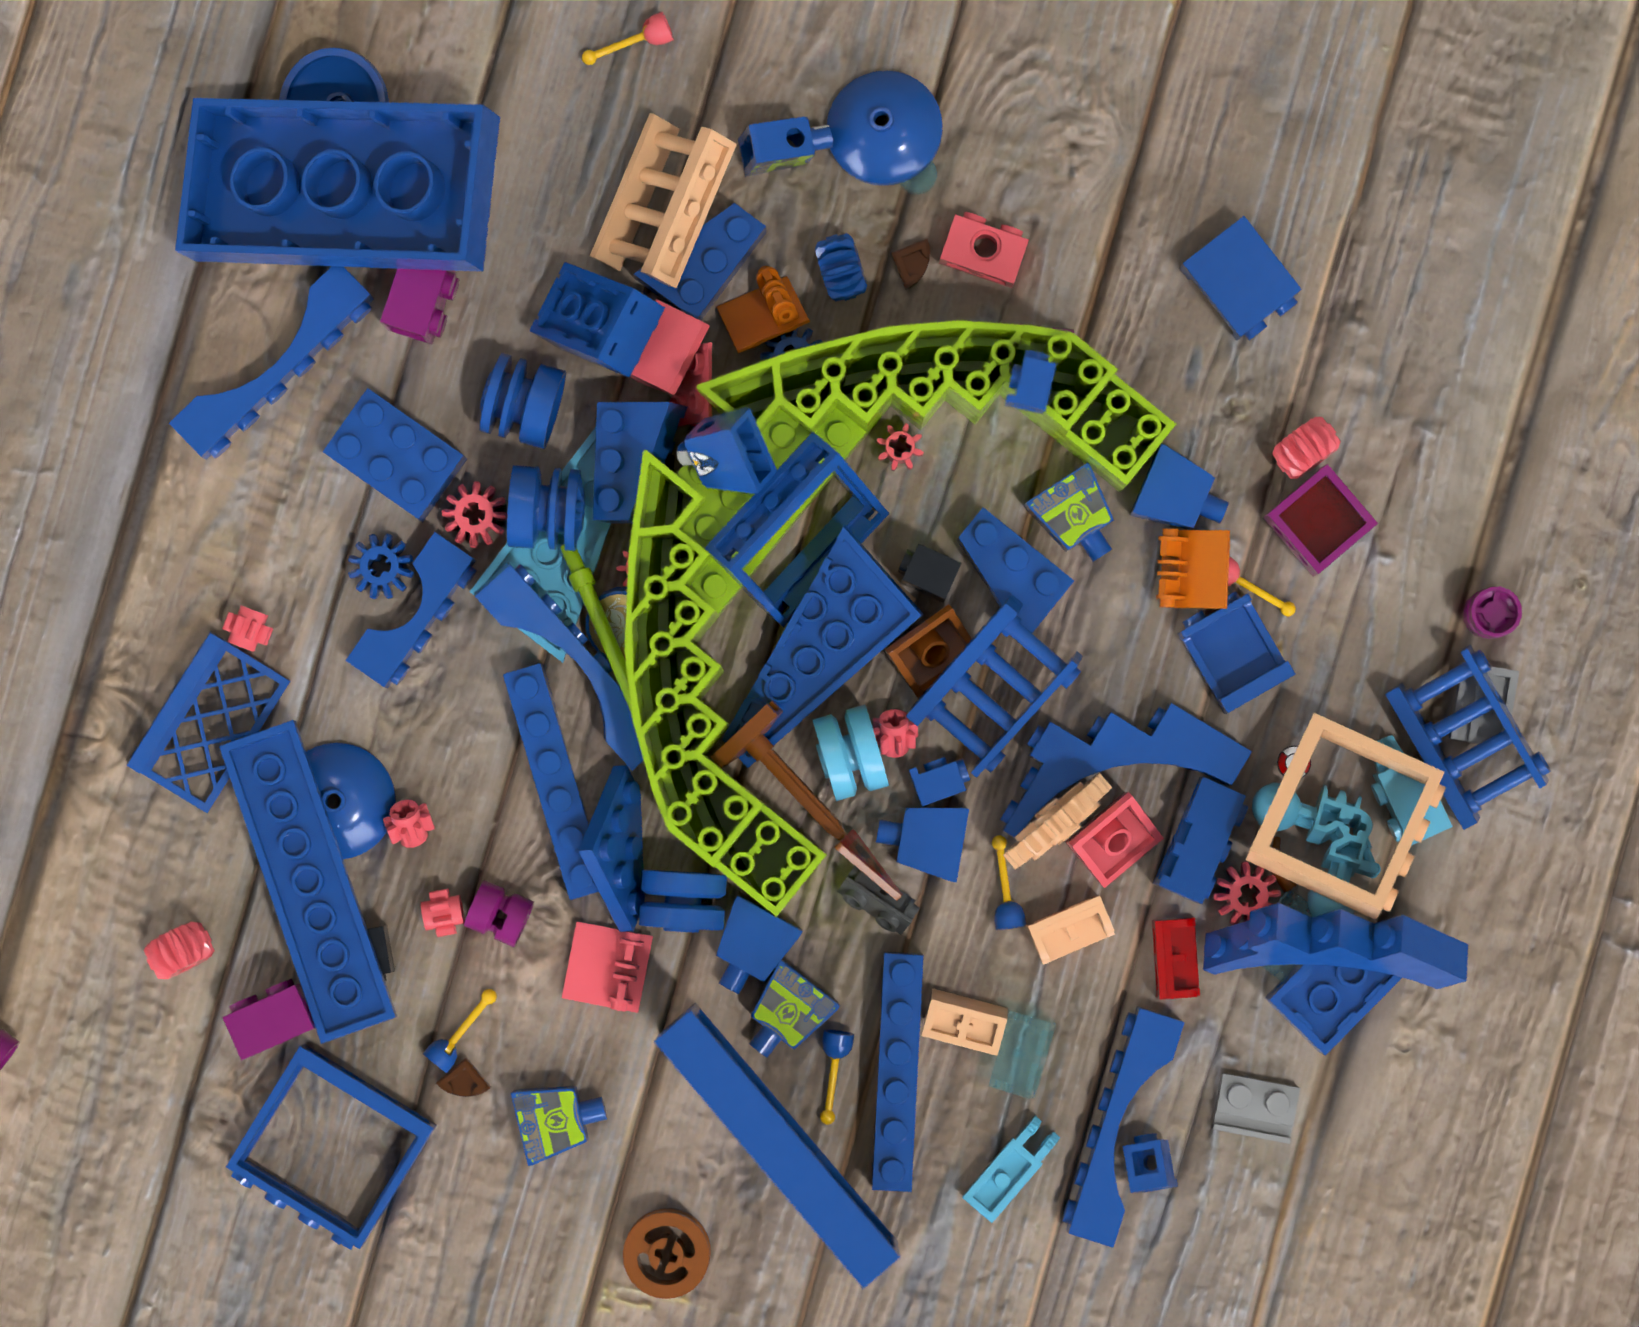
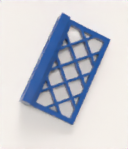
M210 631L128 760L127 766L208 813L230 778L225 764L213 767L208 745L227 740L232 742L236 738L259 732L289 685L290 680ZM226 651L241 660L244 675L221 680L218 663ZM246 663L260 672L248 674ZM213 671H215L217 681L206 684ZM266 675L279 683L271 697L254 701L249 679ZM245 680L250 702L227 707L222 685ZM218 686L223 708L200 713L197 697L201 690ZM194 703L196 715L185 717ZM267 703L258 717L256 706ZM252 707L255 719L252 728L248 731L234 734L229 712ZM225 713L229 735L207 740L202 718ZM197 719L202 741L179 746L176 734L177 728L183 722ZM173 736L175 748L164 750ZM204 746L209 768L186 773L181 751ZM177 753L181 770L180 775L165 778L152 770L160 756ZM225 769L218 782H216L214 772ZM210 773L213 790L204 802L190 793L187 778ZM183 779L185 790L173 783V781Z

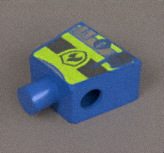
M808 117L748 125L738 138L745 177L808 164L815 156V151L833 147V138L829 125L810 128ZM787 140L792 141L795 147L791 146Z
M1086 463L1025 503L1026 510L1064 551L1067 552L1081 543L1092 562L1112 550L1100 530L1112 523L1114 519L1089 463Z
M781 960L751 1014V1017L763 1026L749 1044L766 1058L769 1057L781 1040L792 1049H796L838 1010L840 1004L785 961Z
M576 1086L518 1089L511 1093L528 1166L535 1165L587 1142L589 1137L586 1125L607 1120L603 1098L598 1097L580 1102Z

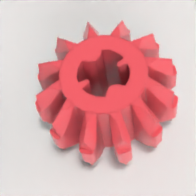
M1314 417L1282 439L1274 447L1272 455L1282 472H1285L1290 479H1298L1337 451L1341 441L1330 423L1328 424L1323 417Z
M477 481L473 483L472 494L470 495L463 484L459 485L458 491L463 498L458 500L450 494L446 497L450 504L456 506L455 510H442L443 517L455 518L454 521L444 527L445 530L449 533L461 528L455 537V541L458 544L464 542L467 535L470 534L469 544L471 548H477L479 535H482L484 542L488 546L493 544V540L488 532L492 529L497 534L503 535L504 529L495 524L496 520H507V513L495 511L506 504L505 499L501 497L490 502L495 495L496 489L493 486H489L483 496H481V483ZM473 505H478L479 509L485 513L483 521L480 518L478 519L480 522L478 525H473L472 521L465 517L468 509L473 511L471 508Z
M1242 862L1241 876H1239L1236 869L1229 866L1226 871L1232 881L1228 882L1222 878L1217 879L1216 884L1227 889L1226 893H1215L1213 898L1217 901L1227 900V904L1220 907L1218 913L1223 916L1234 910L1229 923L1235 925L1239 923L1243 914L1245 922L1250 920V911L1272 905V903L1268 902V898L1280 897L1281 891L1267 889L1269 885L1276 881L1274 875H1269L1260 880L1264 873V868L1257 866L1252 876H1250L1249 863ZM1245 884L1246 888L1251 889L1253 886L1256 890V893L1252 895L1254 903L1251 905L1248 902H1242L1241 904L1238 900L1242 895L1240 888Z
M189 922L150 941L145 947L144 952L147 956L146 961L157 978L169 979L208 960L215 950L211 944L212 940L202 924L199 922Z

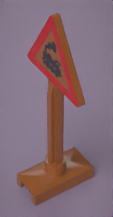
M772 700L717 750L711 758L720 768L736 760L746 751L757 762L760 760L822 828L839 840V843L834 846L835 849L898 901L903 894L857 832L852 829L849 833H846L835 815L772 749L774 745L764 734L783 713V710Z

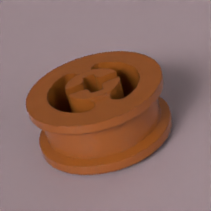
M660 1208L642 1216L631 1228L623 1248L624 1267L632 1283L645 1294L661 1299L680 1297L692 1291L703 1279L711 1256L710 1240L703 1225L691 1214L675 1208ZM660 1226L678 1228L686 1233L693 1242L695 1252L688 1253L684 1242L677 1236L672 1253L678 1257H671L664 1272L672 1273L679 1267H685L688 1272L682 1277L674 1280H662L652 1276L643 1267L639 1254L646 1253L651 1266L657 1270L662 1258V1253L657 1251V1249L665 1248L670 1233H664L653 1240L649 1239L647 1233L654 1228Z

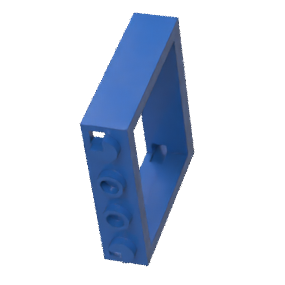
M812 432L777 469V472L760 492L754 494L704 549L710 553L759 607L784 628L808 591L843 526L846 525L862 544L890 513L842 456L817 434ZM833 473L852 495L851 499L763 592L743 570L744 566L826 478ZM872 508H874L877 511V514L873 517L871 521H869L868 519L874 513ZM737 551L738 553H737L736 556L732 559L731 556ZM788 606L789 609L782 615L781 612Z
M303 1044L299 1046L226 1165V1168L233 1171L231 1177L240 1181L239 1184L247 1188H251L254 1184L267 1192L264 1198L275 1206L284 1209L288 1205L298 1211L300 1214L297 1218L306 1225L316 1230L321 1225L332 1232L331 1239L337 1244H342L350 1250L353 1246L361 1249L437 1125L318 1051ZM304 1067L416 1135L360 1228L347 1222L247 1160Z

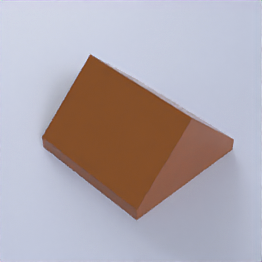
M948 604L886 648L884 652L919 699L972 638L953 608Z

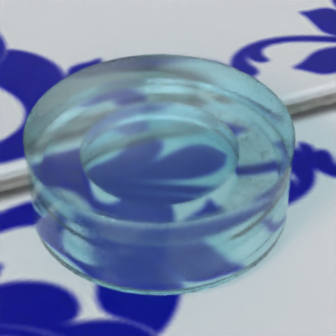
M931 161L917 176L900 183L901 187L913 195H921L930 191L937 178L935 164Z

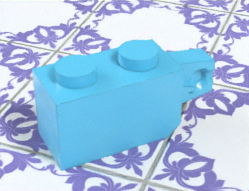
M1393 735L1377 740L1386 746L1404 753ZM1374 762L1377 773L1373 774L1376 783L1371 785V789L1380 806L1386 804L1392 819L1387 820V824L1393 838L1398 842L1404 833L1425 784ZM1441 800L1437 808L1430 805L1424 819L1431 822L1422 840L1453 827ZM1413 840L1412 845L1418 842Z

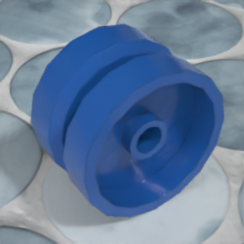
M642 870L641 890L646 894L665 896V902H645L641 904L639 925L662 927L664 931L699 933V930H724L725 910L720 906L701 904L702 898H721L725 896L727 876L724 874Z

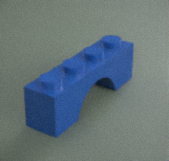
M434 532L413 562V566L420 576L423 588L422 601L417 613L405 625L393 630L379 631L368 628L345 661L385 688H389L391 683H394L396 686L399 685L410 669L406 662L414 650L420 654L433 634L428 632L436 618L442 622L452 609L455 602L450 598L458 586L465 589L476 574L477 570L472 567L476 560Z

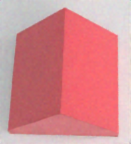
M656 299L655 302L664 306L665 309L630 377L643 385L675 395L710 325Z
M1124 792L1070 837L1066 844L1097 881L1106 888L1164 838L1129 792Z

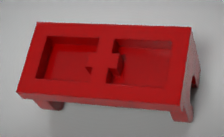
M1195 918L1152 920L1156 998L1159 1000L1200 996Z

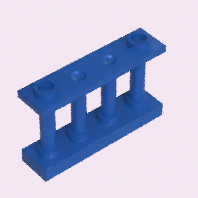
M1012 594L915 702L906 715L916 726L925 717L930 721L935 719L980 759L971 771L976 778L984 769L991 773L1005 757L1001 750L1060 685L1067 689L1081 673L1077 666L1083 656L1078 651L1067 662H1064L1020 623L1022 619L1017 614L1024 604ZM1000 633L1005 637L1008 635L1013 637L1055 674L1041 691L995 652L996 647L992 642ZM975 661L980 665L985 663L1030 702L1016 719L970 680L971 675L966 671ZM950 689L955 693L960 691L1005 730L991 747L945 708L946 703L942 698Z
M1471 644L1461 651L1466 662L1416 690L1412 687L1407 690L1402 682L1388 690L1385 694L1424 763L1444 771L1439 784L1446 787L1443 795L1463 830L1478 823L1481 818L1478 814V811L1482 810L1481 805L1532 777L1540 789L1547 785L1549 779L1546 774L1551 772L1543 755L1540 752L1534 754L1487 674L1492 669L1486 656L1480 649L1475 652ZM1474 675L1485 696L1435 724L1432 721L1426 724L1419 712L1423 708L1422 704ZM1494 709L1505 730L1454 758L1451 755L1445 757L1438 745L1443 742L1442 737ZM1512 743L1514 744L1525 764L1474 792L1471 789L1468 791L1464 790L1458 779L1462 776L1463 770Z

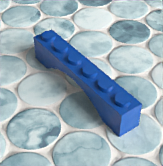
M331 266L309 288L307 308L301 327L290 347L272 367L258 378L239 388L213 395L196 396L169 424L202 458L207 460L211 455L215 459L218 458L232 444L229 438L239 428L244 432L258 420L260 415L257 411L267 401L272 405L286 393L288 388L285 384L295 374L300 378L314 366L316 361L313 357L321 349L325 348L328 351L343 338L344 334L341 330L351 321L355 324L358 323L371 311L372 307L369 303L374 298L344 267Z
M508 562L474 592V596L501 626L519 628L542 636L562 648L579 664L589 678L598 697L603 718V736L605 741L633 771L644 759L630 709L619 684L609 674L613 671L610 663L599 651L593 656L583 644L589 639L573 622L567 627L557 615L562 609L547 593L541 598L531 586L536 580L521 564L514 568Z
M539 663L505 673L503 677L569 900L599 892L578 852L589 826V821L568 755L544 665Z
M884 952L872 1190L912 1192L923 954Z
M1138 1006L1134 1014L1127 1013L1121 1035L1127 1036L1123 1051L1116 1049L1109 1071L1115 1073L1111 1089L1104 1087L1098 1104V1110L1103 1111L1099 1126L1092 1125L1087 1138L1086 1147L1091 1148L1087 1163L1080 1162L1075 1176L1074 1184L1080 1186L1076 1200H1068L1063 1214L1062 1222L1068 1223L1066 1228L1068 1234L1114 1248L1125 1213V1208L1118 1193L1114 1172V1147L1119 1124L1128 1104L1140 1086L1158 1069L1173 1060L1185 1023L1182 1020Z

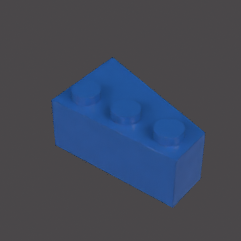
M734 203L702 226L677 288L667 286L640 272L641 269L634 273L635 280L670 306L702 320L767 233L766 226Z
M597 402L593 520L606 523L633 524L643 452L646 449L665 465L668 453L672 454L675 445L673 439L680 418L685 416L687 406L672 402Z
M984 507L957 539V542L990 590L999 607L1003 605L1011 594L1024 604L1017 616L1022 619L1020 623L1031 633L1035 631L1074 582L1072 578Z
M1199 777L1152 884L1195 903L1203 904L1204 899L1209 898L1216 883L1217 877H1214L1219 862L1224 863L1233 842L1229 840L1233 827H1240L1247 813L1248 806L1243 804L1246 795L1208 778Z

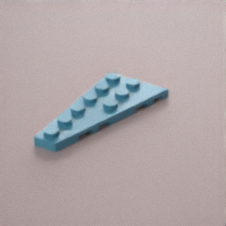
M596 427L562 470V486L568 485L570 469L581 470V481L585 491V516L583 530L577 541V549L585 568H590L593 575L611 523L593 520ZM539 532L534 549L508 547L506 543L470 590V593L474 595L477 589L509 562L514 568L521 564L536 580L531 587L541 598L547 593L562 609L557 616L567 627L572 622L577 625L584 605L580 593L574 592L568 578L571 573L560 549L564 544V533H559L556 550L549 549L547 532ZM519 629L564 663L567 653L562 648L542 636Z

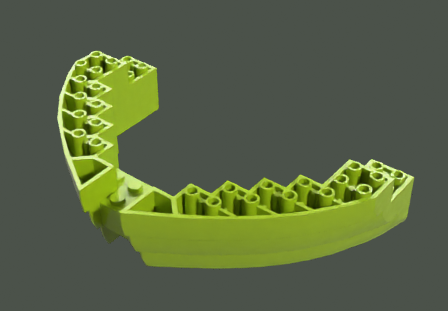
M954 320L888 326L796 349L701 383L696 387L700 395L707 399L719 414L750 407L776 469L790 457L812 432L835 449L846 461L890 406L919 430L926 425L944 401L976 425L999 395L1005 400L1007 394L1015 395L1016 389L1009 388L1014 364L1022 366L1026 350L1049 355L1048 362L1056 363V368L1044 414L1022 409L1017 410L1084 464L1089 463L1095 473L1119 492L1128 485L1176 426L1174 421L1115 375L1118 368L1072 332L1035 325ZM645 449L642 457L628 555L625 659L632 720L653 795L668 831L777 917L827 854L706 756L730 725L701 702L702 698L724 673V669L696 646L742 589L704 548L754 494L707 488L701 483L694 465L682 466L677 474H675ZM833 473L826 478L744 566L743 570L750 578L832 479ZM737 551L731 556L732 559H733V558L736 556V554L738 553Z

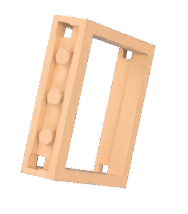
M1314 713L1250 848L1246 861L1377 920L1382 909L1390 912L1399 890L1392 888L1397 875L1406 877L1415 856L1408 853L1413 840L1421 843L1431 821L1424 819L1429 805L1437 808L1446 787L1439 783L1444 771ZM1320 738H1324L1425 784L1375 895L1270 847Z

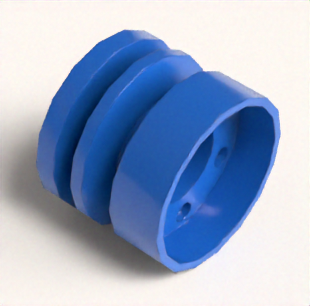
M501 353L494 369L488 375L480 403V431L491 434L497 418L501 419L499 437L506 438L513 423L520 424V443L545 449L557 418L567 372L541 364L535 372L533 379L526 378L527 360L520 358L514 373L511 374L512 356Z
M513 465L507 512L508 547L534 549L539 532H547L548 547L550 550H556L559 533H564L565 551L576 552L577 541L583 530L585 516V491L581 481V470L570 469L568 485L562 486L561 468H554L550 485H542V475L539 467Z

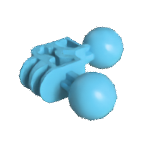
M1273 782L1263 786L1256 792L1253 798L1252 812L1260 826L1281 783ZM1323 785L1316 805L1313 807L1301 803L1297 793H1294L1277 831H1283L1296 825L1309 829L1306 838L1307 842L1320 845L1331 839L1332 843L1324 854L1321 867L1329 869L1328 874L1348 883L1355 873L1369 878H1376L1381 871L1380 865L1375 863L1370 850L1372 846L1368 837L1372 831L1373 823L1370 816L1360 809L1362 796L1357 798L1355 804L1348 803L1345 791L1340 790L1337 797L1333 798L1328 796V788L1326 785ZM1349 827L1354 828V829H1353V835H1351V834L1349 833V831H1350V828H1349ZM1312 890L1308 893V909L1313 917L1338 909H1343L1351 914L1355 912V910Z

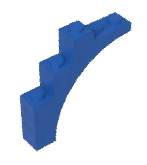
M1172 703L1168 704L1165 709L1160 706L1157 708L1147 725L1153 729L1150 735L1111 712L1107 714L1105 719L1098 716L1087 734V736L1092 738L1090 744L1085 743L1052 722H1048L1045 728L1038 725L1027 745L1033 748L1028 756L1040 762L1041 766L1039 769L1032 766L1020 785L1026 791L1018 803L1013 800L1010 801L1000 818L1001 821L1006 823L1002 831L1015 837L1027 826L1032 817L1059 792L1084 777L1113 767L1139 763L1174 765L1201 772L1224 784L1233 785L1252 751Z
M1276 903L1250 911V920L1206 933L1203 970L1215 975L1236 969L1268 965H1329L1386 973L1413 980L1435 989H1441L1467 981L1468 944L1405 915L1372 923L1343 909L1310 917L1281 903Z

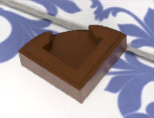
M928 239L891 253L905 290L918 283L927 270L930 259Z
M467 1057L436 1082L447 1093L462 1097L480 1095L491 1088Z

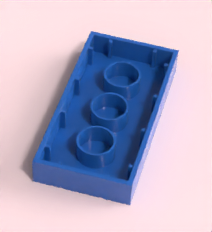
M193 98L175 251L197 262L483 272L500 116L483 104Z
M696 1003L659 1033L654 1043L863 1289L901 1258L898 1240Z

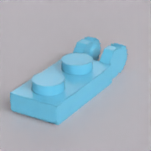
M1036 1116L1026 1124L1015 1139L1013 1137L962 1195L966 1202L991 1223L995 1221L1042 1166L1043 1163L1041 1161L1060 1139L1059 1135L1052 1132L1044 1138L1034 1155L1030 1153L1023 1144L1040 1127L1042 1121Z

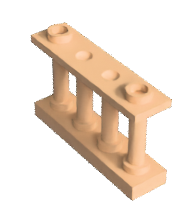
M650 113L590 257L617 271H621L626 258L644 263L640 272L667 286L677 288L737 144L716 131L701 127L696 141L677 136L680 130L678 127ZM671 151L689 155L680 177L662 172ZM655 187L674 191L665 213L647 208ZM641 222L659 227L650 249L632 244Z

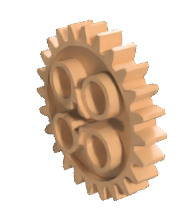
M1101 773L1094 776L1084 785L1082 782H1079L1065 795L1058 799H1053L1034 815L1036 819L1014 837L1017 842L1003 856L1016 870L1030 858L1035 861L1052 846L1060 845L1081 828L1079 824L1100 806L1098 801L1110 791L1112 786Z

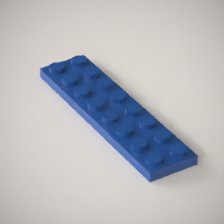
M291 720L219 746L321 1044L397 1018L296 721Z

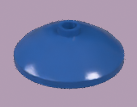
M342 48L320 49L299 60L286 76L279 100L389 102L386 85L375 66L362 55Z
M896 71L871 72L847 84L833 101L826 124L829 125L833 138V147L830 150L841 168L859 181L880 186L899 184L921 173L934 159L940 147L943 133L941 112L933 94L917 79ZM885 115L889 118V121L884 126H878L875 124L877 117Z
M329 743L308 750L306 753L343 859L353 858L369 851L387 833L383 818L390 817V809L396 803L395 788L389 772L373 754L355 745ZM334 793L341 798V804L336 809L330 808L327 803L328 797Z

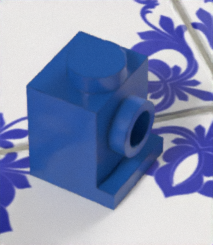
M1031 350L1025 351L1022 366L1014 364L1009 388L1016 389L1015 395L1007 394L1005 406L1044 414L1056 368V363L1048 362L1049 355Z
M942 757L923 764L926 772L921 774L918 773L916 767L908 770L921 807L967 791L964 783L971 781L963 759L948 764L946 757Z
M1157 1133L1135 1136V1144L1123 1146L1130 1193H1145L1178 1187L1177 1179L1174 1177L1168 1140H1158ZM1152 1155L1155 1156L1157 1168L1151 1170L1147 1165L1148 1158Z

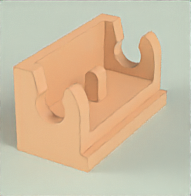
M1095 895L1026 926L1043 965L1115 935L1113 925L1100 895Z
M932 988L921 1036L998 1056L1008 1019V1008Z

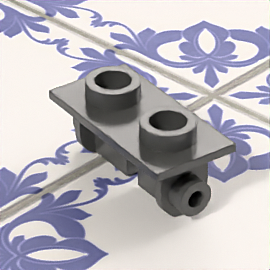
M854 865L837 892L843 896L844 901L857 910H864L875 917L876 922L885 930L890 932L896 931L902 935L920 909V907L914 904L916 900L901 890L900 892L903 896L898 901L888 893L884 896L879 892L881 887Z

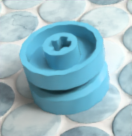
M866 705L846 710L844 718L849 734L842 736L838 721L832 714L813 719L819 744H816L825 779H830L836 801L855 796L857 787L852 771H860L864 787L869 791L889 786Z

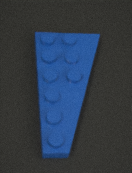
M846 525L843 526L836 542L823 561L816 577L803 596L779 638L776 647L723 736L722 740L725 743L766 704L774 700L783 710V713L764 736L775 745L923 615L920 609ZM747 751L739 757L747 768L756 762Z

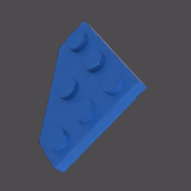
M627 765L613 766L578 850L620 932L634 931L640 915V905L645 903V892L641 890L642 870H644L641 791L638 782L634 780Z

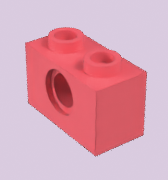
M964 212L963 217L955 214L939 264L1013 288L1029 239L1022 237L1023 231L1008 225H1001L1000 230L985 225L986 219L973 213ZM980 239H989L995 244L996 252L991 257H981L975 252L974 244Z

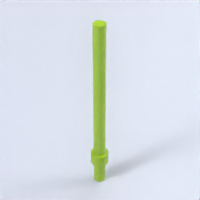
M563 544L560 549L571 573L568 578L574 592L580 593L632 714L626 660L593 585L596 583L590 568H585L577 547L576 552L565 551Z

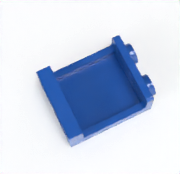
M1245 216L1183 262L1179 268L1188 280L1192 278L1233 331L1232 335L1236 341L1244 335L1249 341L1267 327L1263 320L1275 311L1280 317L1298 303L1294 296L1302 290Z
M1236 591L1228 595L1227 609H1219L1207 617L1203 611H1200L1184 620L1182 623L1186 629L1178 633L1224 714L1235 710L1295 675L1290 663L1282 657L1252 605V598L1249 593L1239 597Z

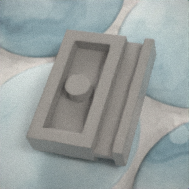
M1491 666L1492 670L1488 671L1487 674L1512 715L1519 671ZM1474 675L1457 684L1453 713L1485 696ZM1493 709L1449 733L1448 739L1480 744L1502 732L1505 728Z
M1222 1073L1212 1129L1290 1144L1300 1088Z

